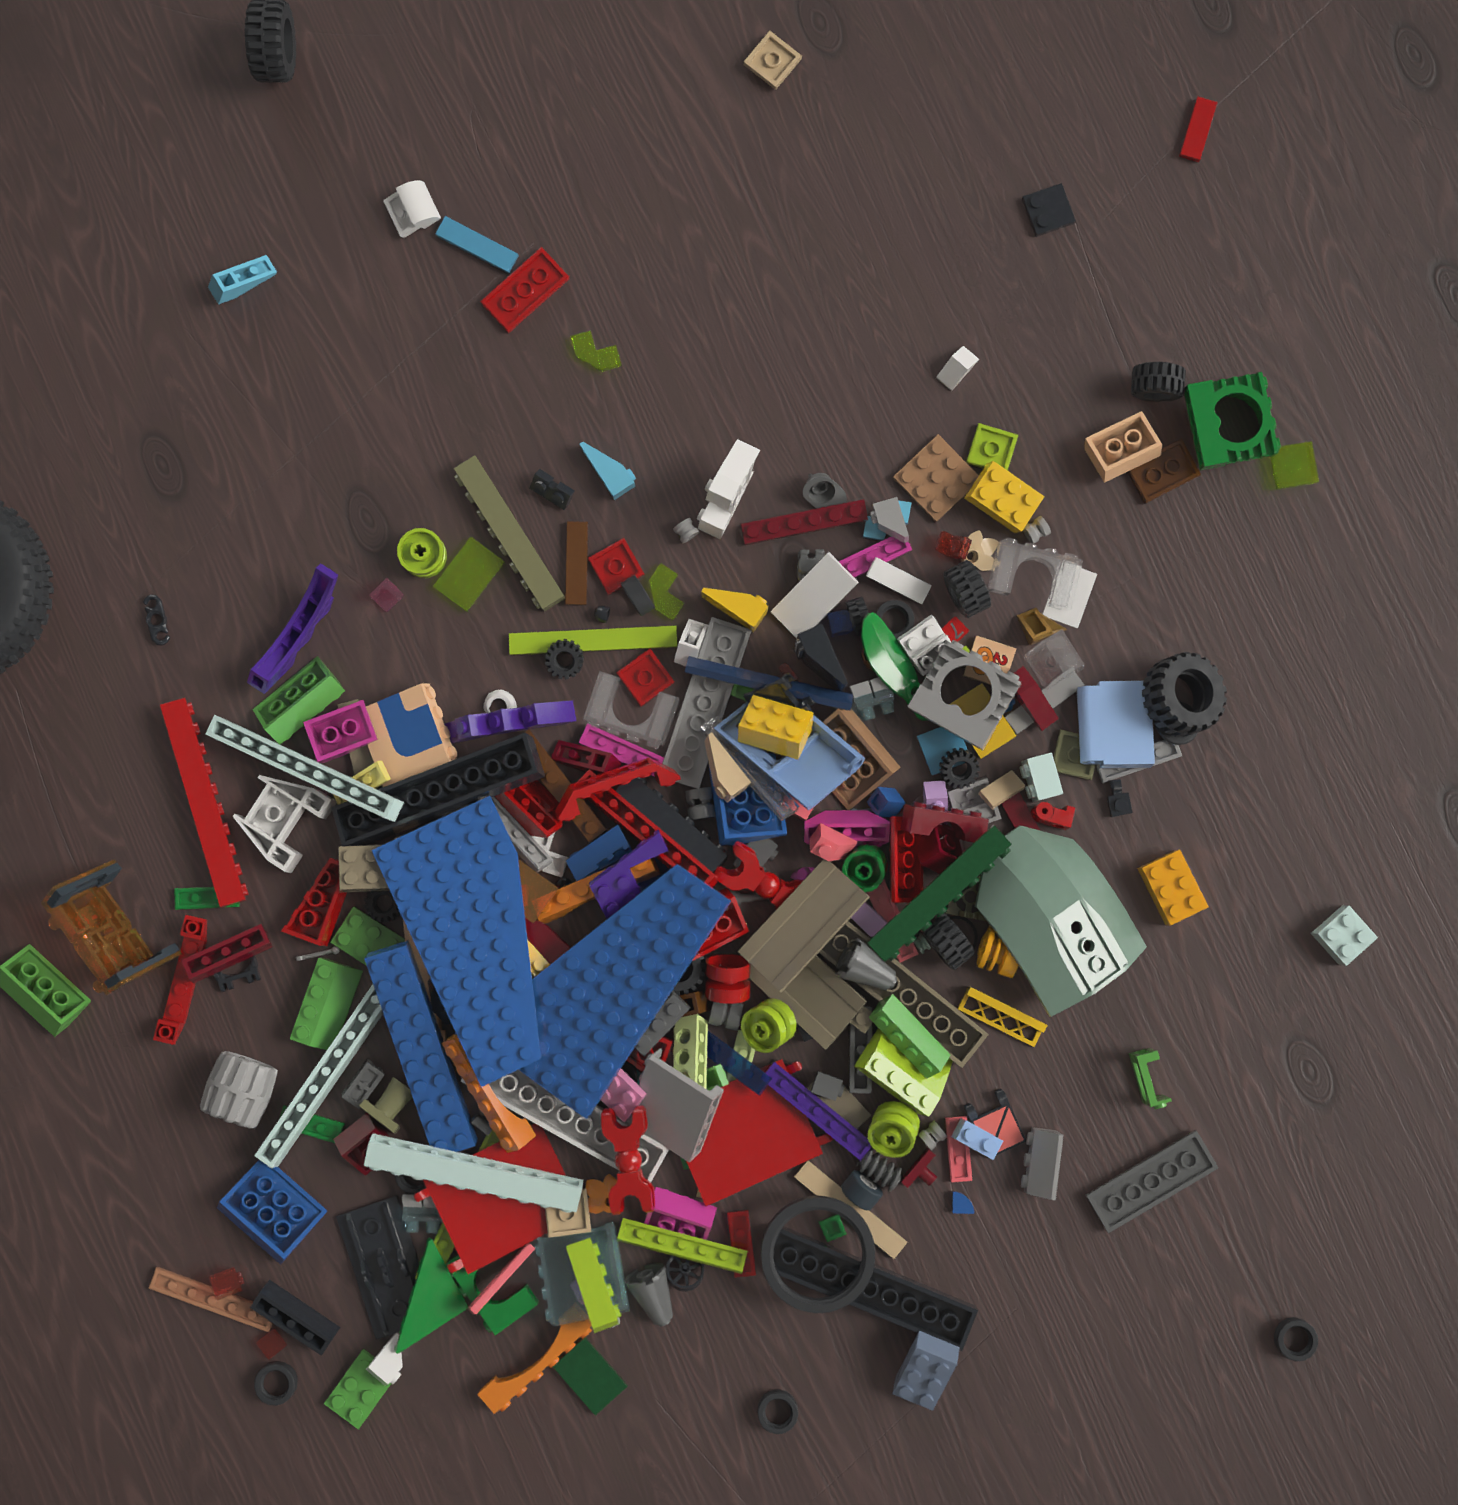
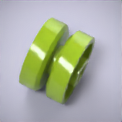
M415 528L406 532L400 539L397 546V556L401 565L410 574L419 578H430L437 575L444 568L447 560V550L444 543L433 531L425 528ZM426 551L423 552L424 555L420 557V552Z
M775 998L765 999L744 1014L741 1020V1031L749 1046L756 1051L769 1053L794 1036L796 1019L790 1007L783 1001Z
M885 1102L878 1106L868 1130L870 1145L878 1153L887 1157H903L910 1153L914 1147L920 1125L917 1113L910 1106L901 1102Z

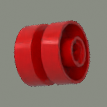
M719 954L706 959V976L708 979L705 982V997L717 1003L734 1004L744 1002L750 998V981L747 979L751 976V964L743 956Z

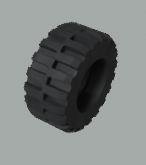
M252 0L247 5L244 29L246 57L251 76L258 82L287 83L293 78L296 66V33L290 5L285 0Z
M1182 652L1165 658L1154 664L1153 668H1150L1146 676L1148 677L1144 678L1143 686H1145V689L1142 690V697L1145 698V702H1143L1144 708H1147L1149 712L1147 715L1155 721L1154 724L1158 728H1163V731L1167 734L1173 733L1174 736L1181 737L1204 731L1215 725L1219 721V717L1223 715L1225 710L1223 706L1226 705L1227 697L1224 696V693H1227L1226 686H1223L1222 683L1224 679L1222 675L1218 674V668L1215 665H1211V661L1206 657L1201 658L1200 654ZM1177 677L1184 680L1193 693L1194 703L1191 712L1186 710L1176 697L1175 682Z

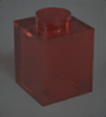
M234 1267L209 1276L217 1300L243 1291L241 1285L245 1282L241 1271L237 1272Z

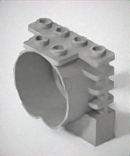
M952 640L951 643L946 641L922 685L920 684L909 703L908 708L983 751L1004 712L1007 710L1008 705L1014 698L1015 693L1021 686V682L1018 681L1020 677L1010 671L1007 674L1002 672L1001 666L992 661H989V663L984 662L982 656L972 650L968 653L963 650L964 646L955 640ZM957 667H976L982 670L991 682V699L985 709L975 715H965L958 705H948L941 698V685L944 678Z

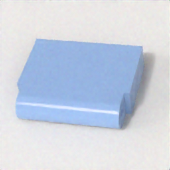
M1099 681L1096 686H1081L1077 688L1081 764H1100V768H1151L1155 764L1153 722L1147 715L1149 713L1147 708H1144L1143 702H1145V698L1142 697V690L1145 689L1143 681Z

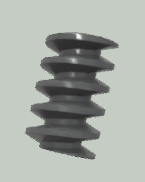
M871 1147L862 1160L857 1162L856 1166L861 1165L860 1173L866 1169L868 1170L867 1178L874 1174V1183L881 1179V1188L888 1184V1193H890L903 1176L901 1168L897 1167L894 1169L893 1162L886 1165L887 1158L883 1157L879 1160L880 1153L876 1152L872 1155L873 1148Z

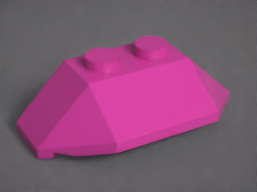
M825 810L804 822V842L808 845L810 844L809 838L820 823L856 840L857 844L855 847L866 844L881 847L883 844L888 843L890 838V821L867 810Z

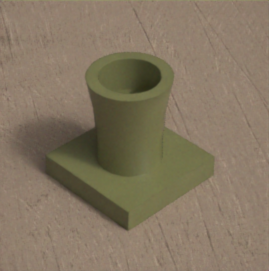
M392 1077L388 1087L374 1106L364 1099L360 1107L396 1134L401 1127L392 1120L413 1097L409 1088Z

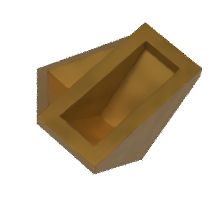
M1037 608L1017 615L1029 646L1068 630L1040 613Z

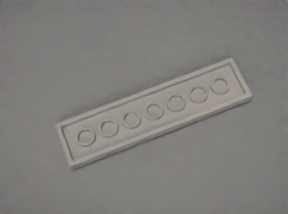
M711 617L698 658L739 668L752 630ZM692 674L663 761L664 765L674 769L680 775L681 780L675 782L695 789L700 788L708 764L704 741L711 732L717 737L718 733L714 730V727L722 721L734 684Z

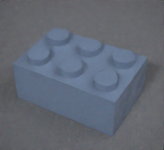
M919 1331L896 1375L893 1394L933 1411L957 1366L960 1347Z

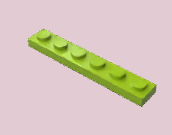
M625 1218L622 1220L617 1241L740 1274L743 1272L748 1253L746 1250Z

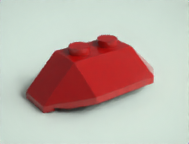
M537 780L495 796L497 801L530 836L547 838L562 827V821L558 819L555 813L559 802Z

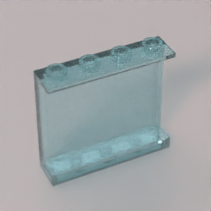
M614 1222L605 1223V1226L592 1228L591 1232L543 1239L537 1237L538 1244H535V1251L537 1257L541 1258V1265H538L540 1278H544L545 1284L542 1287V1296L548 1303L545 1315L547 1322H550L552 1326L589 1320L566 1246L587 1238H591L592 1244L597 1242L601 1254L597 1256L599 1264L604 1263L607 1272L604 1280L606 1284H611L614 1296L610 1297L612 1304L618 1305L620 1313L630 1311L619 1242L617 1241V1230Z

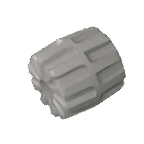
M221 1052L207 1079L200 1103L201 1110L212 1117L222 1118L225 1122H233L241 1127L255 1128L269 1103L277 1070L268 1064L237 1053Z

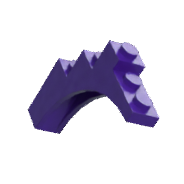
M323 564L316 567L308 589L290 621L269 650L250 670L247 680L248 684L265 694L293 666L297 652L312 638L315 625L330 611L334 599L332 593L338 574Z
M572 700L534 703L521 708L500 709L485 714L466 715L444 725L450 732L449 739L453 745L503 733L565 725L575 722L576 716Z

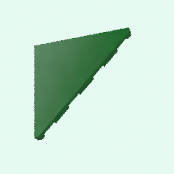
M431 1238L427 1239L426 1249L417 1271L416 1282L408 1301L409 1305L406 1315L403 1317L399 1338L394 1347L396 1354H399L468 1309V1305Z

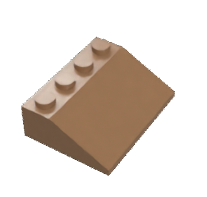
M838 708L823 723L865 757L861 767L832 791L844 807L850 810L901 767L852 709L848 711Z

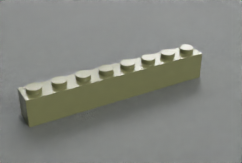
M474 455L455 467L454 470L457 474L454 477L460 487L465 485L468 490L465 495L471 504L474 502L479 508L476 510L482 522L487 520L490 527L487 530L493 539L497 537L501 542L498 547L504 557L509 555L512 562L509 564L515 574L520 572L523 577L520 582L526 591H532L534 597L531 599L537 609L542 607L545 612L566 599L477 457Z

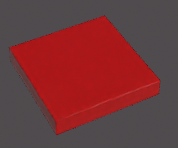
M624 538L588 558L608 595L622 588L621 583L631 576L635 575L638 579L645 575Z
M648 649L616 672L641 707L675 683L651 649Z

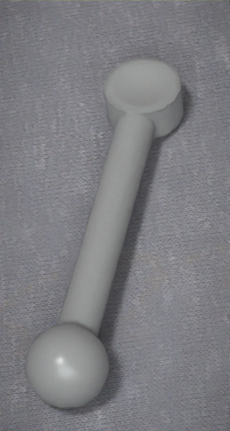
M333 946L329 950L298 956L296 961L330 953L338 954L340 949L337 946Z

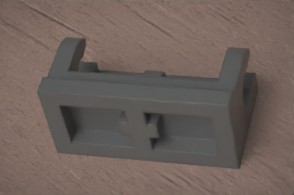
M367 1058L343 1090L342 1098L360 1109V1104L364 1099L367 1100L385 1075L383 1069L376 1067Z

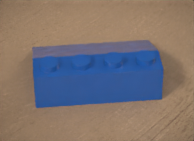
M767 753L776 760L775 753ZM744 755L731 756L751 783L746 790L729 802H726L715 791L709 766L719 843L721 846L734 845L737 841L749 843L787 835L781 789L776 782Z
M261 1160L257 1161L217 1206L220 1212L280 1265L327 1213V1210L279 1167L271 1168Z

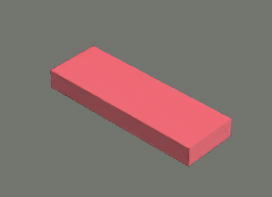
M967 1116L945 1117L951 1183L972 1181L970 1147L951 1137L961 1118L967 1120Z

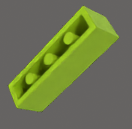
M587 1238L566 1246L594 1333L618 1325L617 1318L621 1317L618 1305L612 1304L610 1297L614 1296L611 1284L605 1283L604 1276H607L604 1263L599 1264L597 1256L601 1254L597 1242L592 1244L591 1238Z

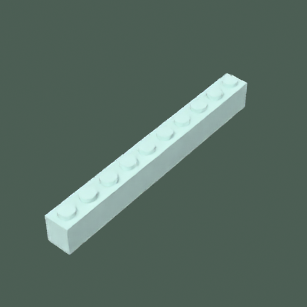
M214 715L207 729L206 735L386 819L395 821L404 803L219 716Z
M373 984L255 1154V1157L269 1167L275 1168L280 1165L383 1015Z
M372 1134L364 1166L376 1171L386 1170L394 1175L404 1174L412 1176V1178L417 1180L426 1179L439 1185H454L458 1189H472L480 1194H495L499 1198H513L521 1203H536L544 1208L554 1207L567 1213L577 1212L583 1186V1180L378 1134Z

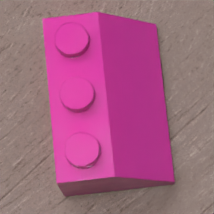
M656 1187L655 1209L653 1212L647 1213L644 1224L707 1240L717 1207L712 1205L705 1206L703 1202L691 1199L688 1196H682L667 1189Z

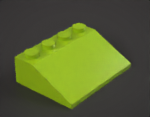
M878 1028L854 1067L902 1103L910 1106L917 1114L929 1117L941 1098L953 1061L949 1058L941 1072L926 1078Z

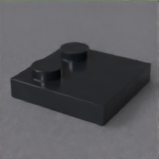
M1062 183L1025 195L1022 198L1036 237L1073 225L1076 222Z

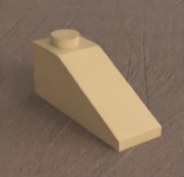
M711 732L704 742L713 784L717 795L721 799L724 798L726 802H729L746 790L751 782Z

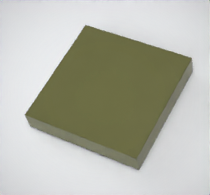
M1060 729L1053 754L1057 773L1092 780L1095 764L1080 763L1079 734Z

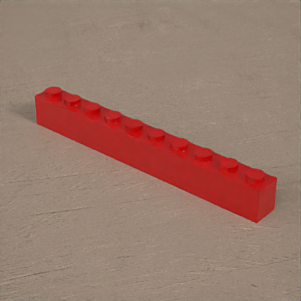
M185 698L161 704L162 714L221 908L244 902L246 901L245 896L249 895L246 883L241 884L239 876L243 875L240 863L235 864L233 855L237 854L233 842L229 843L227 835L231 834L228 823H223L221 815L225 814L222 803H217L215 795L219 794L216 783H211L209 777L213 772L210 763H205L203 755L207 754L204 743H199L197 735L201 734L197 722L193 723L191 715L195 714L191 702L187 703Z

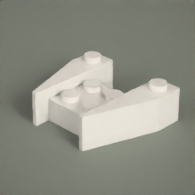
M737 439L714 480L709 479L705 491L708 492L706 500L709 501L706 509H701L697 520L700 521L699 530L721 539L753 475L752 469L760 452L759 449Z
M259 775L258 778L267 783L264 790L246 817L234 814L233 817L267 861L284 872L292 873L303 855L285 844V840L305 809L319 818L327 819L332 811L331 807H334L337 802L320 790Z

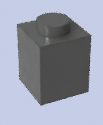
M817 1070L810 1091L836 1101L837 1096H842L845 1085L842 1084V1079Z

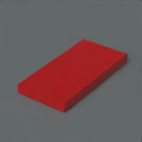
M541 247L483 298L480 303L510 333L565 284L570 277Z

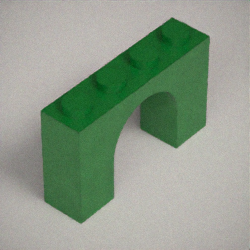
M459 1254L450 1259L446 1263V1266L460 1259ZM465 1267L450 1274L459 1283L458 1289L464 1297L468 1296L471 1302H473L481 1293L476 1284L478 1270L468 1274ZM526 1284L505 1299H490L477 1315L480 1314L484 1319L483 1325L487 1331L497 1335L537 1306L539 1300L528 1284Z

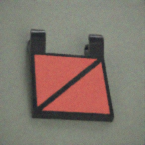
M1002 1089L995 1091L1001 1106L978 1116L971 1103L964 1106L972 1124L1003 1140L996 1155L1026 1142V1138L1007 1096Z

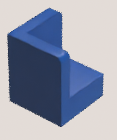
M877 787L867 801L876 815L889 818L896 816L906 803L895 788Z

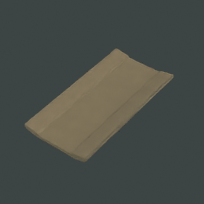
M823 859L738 952L776 989L782 992L870 897L830 861Z
M817 955L782 992L776 989L751 965V976L749 978L770 998L781 1000L787 1004L794 1013L796 1022L825 1050L835 1041L867 1002L842 978L835 975V972Z

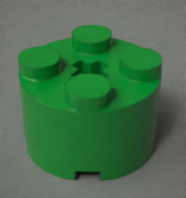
M860 845L855 847L847 856L843 864L842 873L861 890L870 892L875 890L885 878L888 871V861L878 846Z

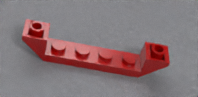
M648 757L570 784L555 809V813L560 821L573 820L577 815H580L576 801L577 798L584 799L591 796V793L608 791L612 786L628 784L632 779L648 777L652 772H654L655 779L660 786H671L675 784V781L681 780V778L674 769Z
M185 915L180 933V936H184L167 1005L163 1018L158 1019L153 1040L175 1045L186 1023L196 983L189 980L181 960L205 950L207 942V919Z

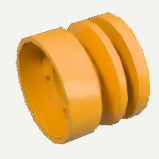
M989 925L978 947L976 967L983 969L988 960V971H991L995 963H997L998 974L1013 978L1018 964L997 934L995 936L992 926Z

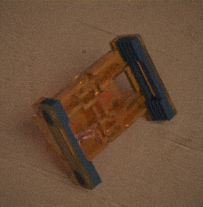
M111 860L53 886L41 902L46 911L52 915L48 921L50 928L53 930L61 928L70 943H74L76 952L97 978L93 983L94 990L97 993L104 991L106 995L166 965L182 954L176 943L153 955L135 928L131 929L130 920L105 888L111 884L115 876L122 870L115 860Z

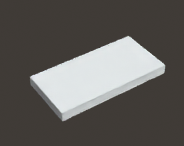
M829 552L775 606L771 613L797 638L798 633L815 627L859 582Z

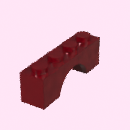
M914 802L913 805L905 804L900 828L909 833L929 836L938 824L949 822L954 829L956 838L974 843L987 831L989 819L981 817L982 813L976 811H969V814H964L962 809L951 808V811H946L943 806L932 805V808H927L925 803Z

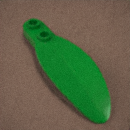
M868 613L863 619L861 629L862 644L866 658L879 679L891 691L904 698L909 705L913 698L911 691L914 696L920 686L916 671L908 655L883 620L876 613ZM915 713L918 719L922 721H928V719Z

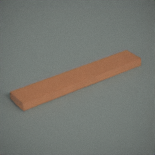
M160 1267L155 1269L149 1289L270 1332L273 1323L250 1308L253 1301Z

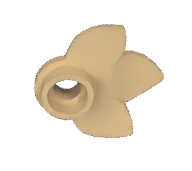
M980 530L973 532L967 538L966 547L960 553L961 562L968 560L967 554L972 552L973 558L968 561L979 570L987 571L995 568L998 564L991 555L996 550L999 542L991 538L983 539Z

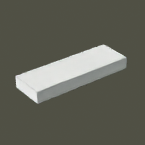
M877 557L873 560L866 574L867 577L920 604L923 603L931 588L930 584Z

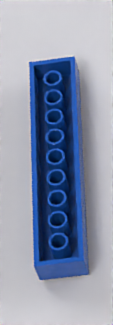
M409 940L368 953L364 959L429 1145L455 1152L474 1147L478 1138L473 1123L470 1120L471 1118L450 1057L446 1054L445 1048L442 1045L444 1040L435 1014L432 1011L431 1002Z

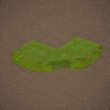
M591 331L571 336L576 358L594 366V368L601 372L622 367L616 345L596 350Z
M660 563L649 580L655 610L674 621L684 605V602L668 593L678 574Z

